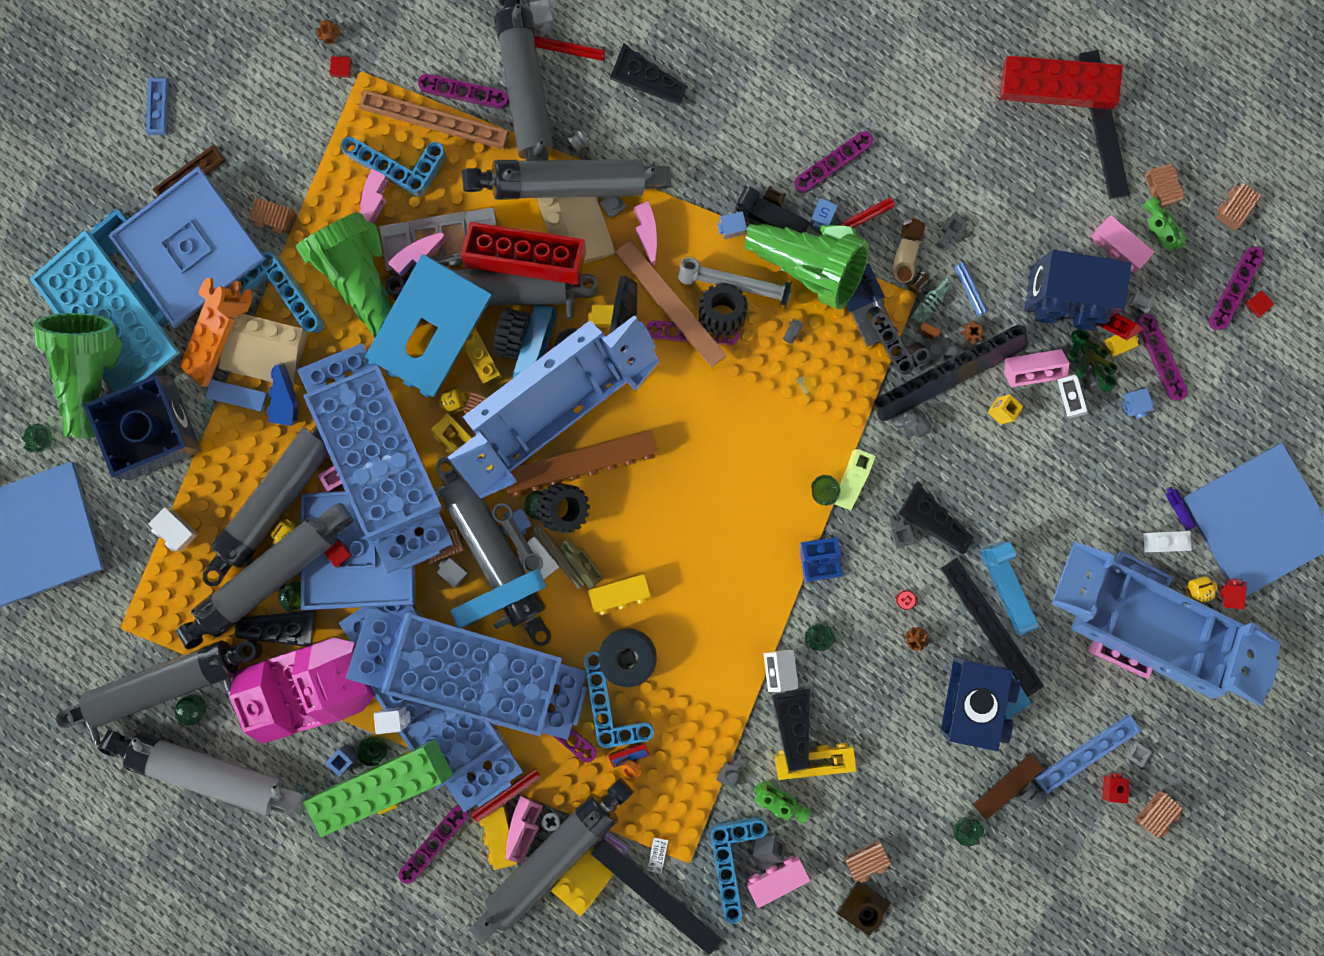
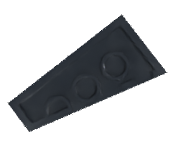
M623 43L610 80L680 106L687 86L669 73L659 69V66L643 58V55L633 51L627 44Z
M626 275L619 277L609 334L633 316L637 318V282ZM625 345L621 348L620 351L625 350Z
M917 481L898 514L960 554H965L974 537L957 520H954L948 514V511L941 507L934 500L935 498L930 493H927Z
M315 611L243 617L237 622L234 634L239 639L306 647L313 645L316 614Z
M810 689L772 695L788 773L808 770Z

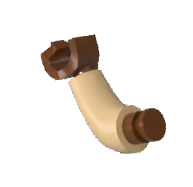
M912 218L903 223L901 237L907 239L901 240L893 263L894 276L897 281L902 283L909 282L915 275L914 266L920 245L916 240L922 241L925 230V223L919 219Z

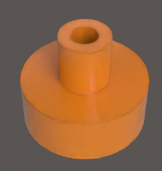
M627 760L621 766L623 775L629 780L635 781L641 775L639 768L641 763L638 760L634 762Z

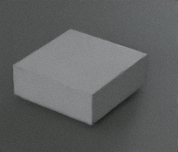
M1134 740L1124 757L1143 768L1153 751Z

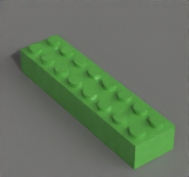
M433 739L324 789L308 798L303 804L320 837H323L436 787L450 778L453 773L436 740Z

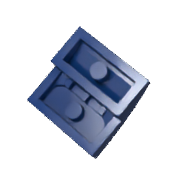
M838 537L800 543L804 583L843 576L839 559L841 551Z

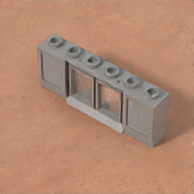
M494 208L464 211L380 226L386 271L390 275L401 277L389 266L388 262L412 243L438 233H443L446 241L431 258L444 266L452 268L461 266V263H463L461 251L469 223L476 222L498 226ZM414 264L408 272H412L416 264Z

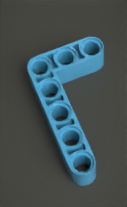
M346 137L341 143L343 152L351 160L369 170L374 169L380 172L390 182L417 197L423 196L427 192L446 160V153L438 142H432L426 147L413 171L353 137ZM351 145H356L353 151H348ZM434 151H441L438 156H432ZM368 154H371V155H372L371 159L368 160V161H365V160H364L365 156L368 155ZM383 164H388L387 169L380 170ZM430 166L429 172H422L424 167ZM405 173L403 179H397L398 174ZM415 183H421L418 189H413Z
M264 252L263 254L267 259L238 280L243 281L240 293L243 294L247 289L253 291L269 279L301 327L311 333L322 332L324 329L323 319L283 260L275 254ZM272 258L273 263L269 266L268 262ZM258 270L257 276L254 277V271ZM283 273V279L279 281V276ZM291 289H294V294L290 297L289 292ZM304 304L305 309L303 312H300V306ZM312 320H315V326L311 328L310 323Z
M535 305L514 369L513 378L546 354L557 318L555 306Z
M1008 541L997 542L981 549V556L1017 634L1022 636L1037 629L1038 623L1009 560L1016 558V553L1011 543Z
M536 569L450 610L457 627L464 628L495 611L547 587L540 570Z
M589 652L585 657V667L598 744L601 747L609 748L650 740L654 734V728L650 722L642 721L614 726L606 677L600 669V663L597 665L589 663V657L591 655L598 657L599 652ZM595 674L600 675L602 683L594 684L592 676ZM603 694L606 701L599 704L595 701V696ZM601 713L607 714L609 717L608 722L601 723L598 720V715ZM647 726L651 732L649 735L643 736L639 732L640 728ZM622 730H629L631 737L623 739L620 732ZM609 733L612 740L604 742L601 739V735Z
M760 817L718 823L711 828V839L724 917L731 924L738 923L741 920L742 911L730 843L764 837L767 833V826ZM756 823L763 825V829L759 832L753 830V826ZM738 826L744 828V832L740 835H736L733 832ZM717 830H723L725 835L722 838H717L714 836V833ZM722 849L728 851V855L724 858L717 855ZM724 869H729L731 875L723 877L721 872ZM727 889L735 891L730 897L726 896L724 892ZM734 908L738 912L735 916H730L727 914L728 911Z

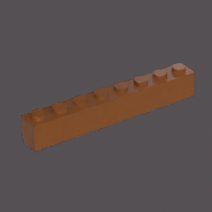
M652 430L516 467L510 473L517 482L506 487L507 493L509 495L513 494V497L524 495L525 490L532 489V492L542 490L543 485L562 483L561 480L569 479V481L580 479V475L583 474L592 476L599 474L598 470L606 468V471L617 469L619 464L625 463V466L635 464L637 459L643 458L644 461L655 458L654 455L658 454Z

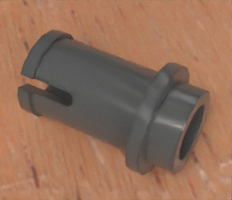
M796 319L789 322L790 326L782 338L785 342L792 345L799 331L803 330V323Z

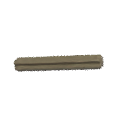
M537 525L532 529L533 534L574 585L581 589L585 585L583 579L540 525Z

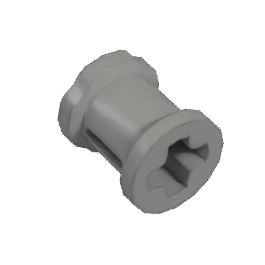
M1136 290L1128 305L1135 306L1147 314L1153 306L1155 299L1148 298Z
M557 812L546 814L542 820V825L547 831H554L562 824L561 815ZM552 817H554V822L556 823V825L553 824L552 826H550V820L548 818L551 819Z

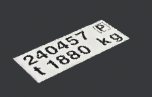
M653 839L647 871L662 874L668 840Z

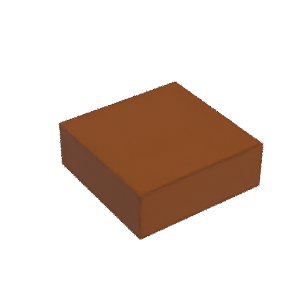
M923 322L917 331L922 335L935 339L941 330Z

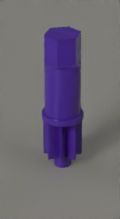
M1172 487L1167 488L1165 495L1185 530L1188 531L1195 528L1196 525L1178 490Z

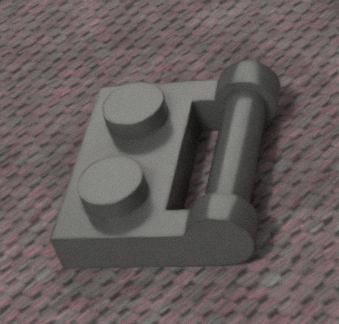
M883 298L851 312L866 347L879 342L867 321L866 313L872 307H879L891 321L884 306ZM889 331L884 332L883 336H886Z

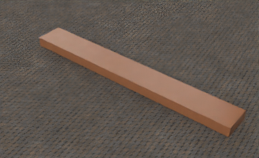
M365 89L359 104V109L501 150H505L510 133L509 130Z
M628 241L615 251L618 258L711 368L727 356L631 241Z

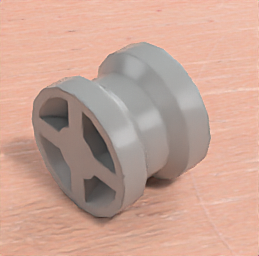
M579 130L575 132L573 137L566 139L577 155L581 153L583 148L590 146L585 136Z

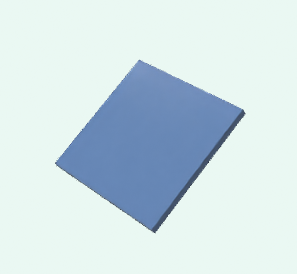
M199 166L108 234L110 240L174 328L203 308L205 299L198 293L206 278H213V288L223 286L224 289H228L233 282L240 280L267 259Z
M1283 443L1270 448L1182 497L1194 523L1227 580L1239 578L1243 582H1247L1246 596L1324 553V514Z
M74 462L65 463L0 487V607L104 570Z
M346 491L300 494L301 523L310 516L318 518L337 503H343L353 518L352 524L334 537L335 543L338 540L342 541L353 556L339 568H335L327 556L322 554L301 571V610L416 605L415 566L404 570L401 567L387 574L373 541L368 542ZM399 535L396 538L398 544H403L406 541L403 535Z

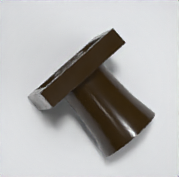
M857 881L836 913L870 936L874 930L880 927L883 915L891 903L865 884Z

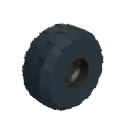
M624 628L614 631L603 641L599 650L598 661L601 671L610 682L621 687H634L642 684L652 675L656 667L657 653L653 642L646 634L636 629Z

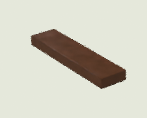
M213 144L154 187L153 191L157 196H160L196 167H201L205 174L208 175L226 162V160Z
M1029 753L972 805L987 821L1044 768Z

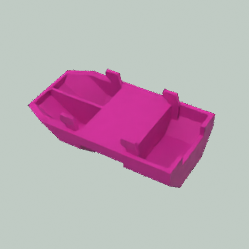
M331 638L238 669L236 676L232 679L229 697L243 733L263 744L314 727L337 722L362 712L375 695L371 685L346 679L356 647L355 642Z

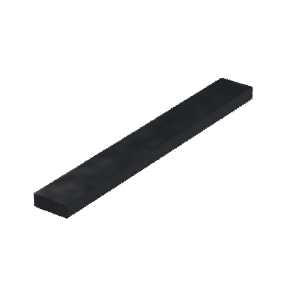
M1099 50L1084 52L1078 55L1081 62L1101 63ZM1090 108L1109 200L1127 197L1130 193L1112 110Z
M954 558L940 568L1007 668L1013 670L1012 674L1015 679L1020 680V686L1027 697L1043 688V683L960 561Z
M605 838L591 852L593 857L709 956L722 941L721 937Z

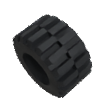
M720 283L716 284V287L710 286L709 290H705L700 298L699 321H701V325L704 328L707 327V332L710 333L712 331L715 336L721 334V337H726V334H729V336L733 335L734 331L738 332L740 327H743L748 310L747 298L745 295H742L743 291L741 289L736 290V286L732 285L730 287L728 283H724V286H721ZM724 305L731 308L733 312L722 315L715 312L713 308Z
M505 308L500 316L495 334L494 350L497 356L518 360L531 320L530 313Z
M555 483L554 485H549L548 489L541 491L543 495L538 496L540 500L539 503H536V507L539 508L536 514L540 516L538 520L540 523H544L543 526L556 532L568 534V532H575V529L579 530L582 528L581 524L586 523L585 517H589L587 509H590V505L587 504L589 499L587 496H584L585 492L579 490V487L570 484ZM565 498L568 503V509L566 514L560 518L558 505Z

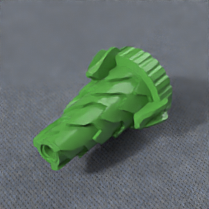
M354 212L313 233L295 247L305 264L311 263L324 274L333 287L340 292L346 304L350 303L357 317L366 324L375 339L392 309V305L387 297L389 293L380 279L372 256L380 258L384 254L382 253V245L376 225L367 222L362 213Z
M750 224L748 226L744 249L758 254L763 260L781 267L782 271L801 281L808 289L818 293V300L821 303L838 310L848 304L862 279L869 256V244L863 238L858 237L855 229L850 226L822 225L820 230L823 236L820 235L818 237L806 232L800 233L787 227L781 229L768 224Z
M64 313L41 317L33 323L35 346L44 351L47 362H49L50 377L54 381L55 395L58 398L59 416H63L64 437H95L83 404L99 398L104 365L109 370L115 369V364L118 361L122 348V340L116 334V328L112 321L103 316L86 313Z

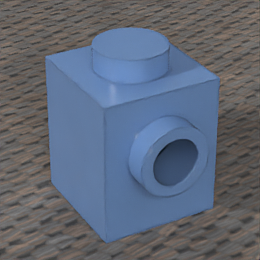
M1148 388L1123 395V408L1129 417L1135 415L1136 419L1148 416V411L1154 410V400L1149 395Z
M522 508L516 512L512 509L513 520L522 535L526 534V529L532 526L530 520ZM508 511L507 513H505V514H504V517H505V518H503V519H501V520L508 519L509 516H510V511ZM503 524L500 525L505 535H508Z

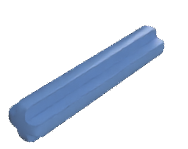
M964 262L957 264L955 270L978 316L985 314L987 308Z

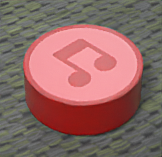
M901 591L896 597V603L901 609H912L916 604V596L911 591Z

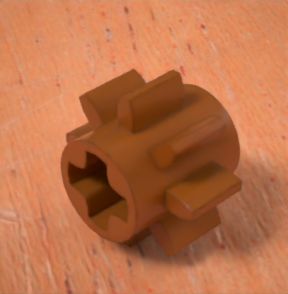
M332 20L321 21L319 23L320 27L316 28L319 40H323L325 44L337 42V37L341 36L338 24H334Z
M974 320L970 322V326L965 323L963 325L965 330L960 332V335H964L965 338L963 342L968 340L973 345L975 344V339L979 342L983 339L980 335L985 333L980 327L982 323L975 324ZM972 329L975 330L973 336L970 335Z
M912 627L911 631L908 630L905 635L907 639L906 644L911 650L922 651L924 647L927 648L930 642L927 639L929 634L921 627Z

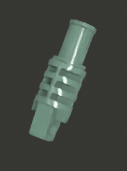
M943 278L936 289L930 290L918 304L911 316V319L918 325L922 324L941 305L944 295L953 287L952 282L947 284L950 281L949 279Z

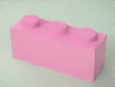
M1112 215L1106 218L1090 236L1094 239L1093 241L1097 246L1103 247L1108 251V255L1111 258L1131 262V271L1133 273L1141 269L1154 254L1151 248Z
M1062 349L1005 358L1004 374L1011 387L1068 377L1069 361Z
M1092 641L1087 652L1143 678L1149 679L1153 668L1146 667L1138 663V661L1120 654V652L1095 641Z
M789 856L783 860V864L779 866L772 865L766 869L765 873L761 875L754 874L749 877V881L746 884L758 908L810 882L798 856Z

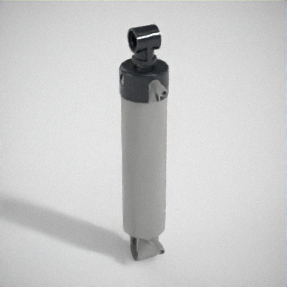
M107 730L97 748L101 753L111 757H116L119 754L123 758V768L146 777L149 776L268 816L271 811H275L293 818H300L305 808L303 802L308 799L300 793L282 788V780L163 741L161 738L143 732L137 733L132 739L125 740L126 738L122 734Z

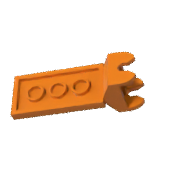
M206 278L198 294L205 299V303L179 367L201 386L208 387L235 321L233 317L248 312L251 305V289L245 290L240 297L241 281H235L229 289H224L223 286L213 288V278Z

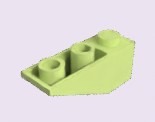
M859 449L852 451L833 504L848 510L852 509L870 473L876 456Z

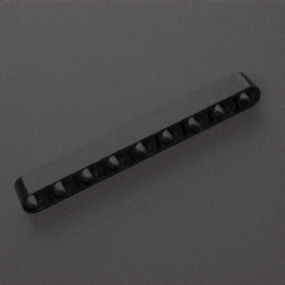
M1015 325L877 397L874 400V406L878 419L881 421L891 420L1005 360V358H1009L1024 350L1029 344L1026 328L1023 325Z

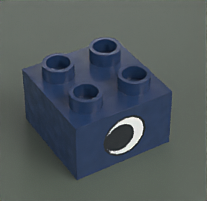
M1053 249L1031 266L1024 311L1036 313L1035 321L1056 324L1059 321V317L1073 319L1072 326L1074 328L1095 330L1097 323H1108L1110 317L1125 310L1132 263Z
M156 374L83 404L112 478L133 480L202 451L176 384L171 379Z
M954 657L940 733L949 742L997 752L999 751L1000 742L1008 744L1012 735L1013 720L1007 719L1005 716L1007 702L1016 703L1020 691V680L1012 677L1013 670L998 665Z

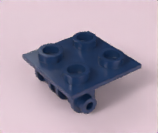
M869 263L865 267L857 290L848 304H846L850 313L878 299L885 298Z

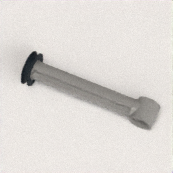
M692 257L682 259L678 278L684 284L690 285L697 280L715 285L720 283L721 286H724V283H728L730 287L732 285L736 286V290L741 289L745 292L779 299L780 306L785 305V308L787 301L790 300L792 281L788 283L787 279L784 286L702 267L698 260Z

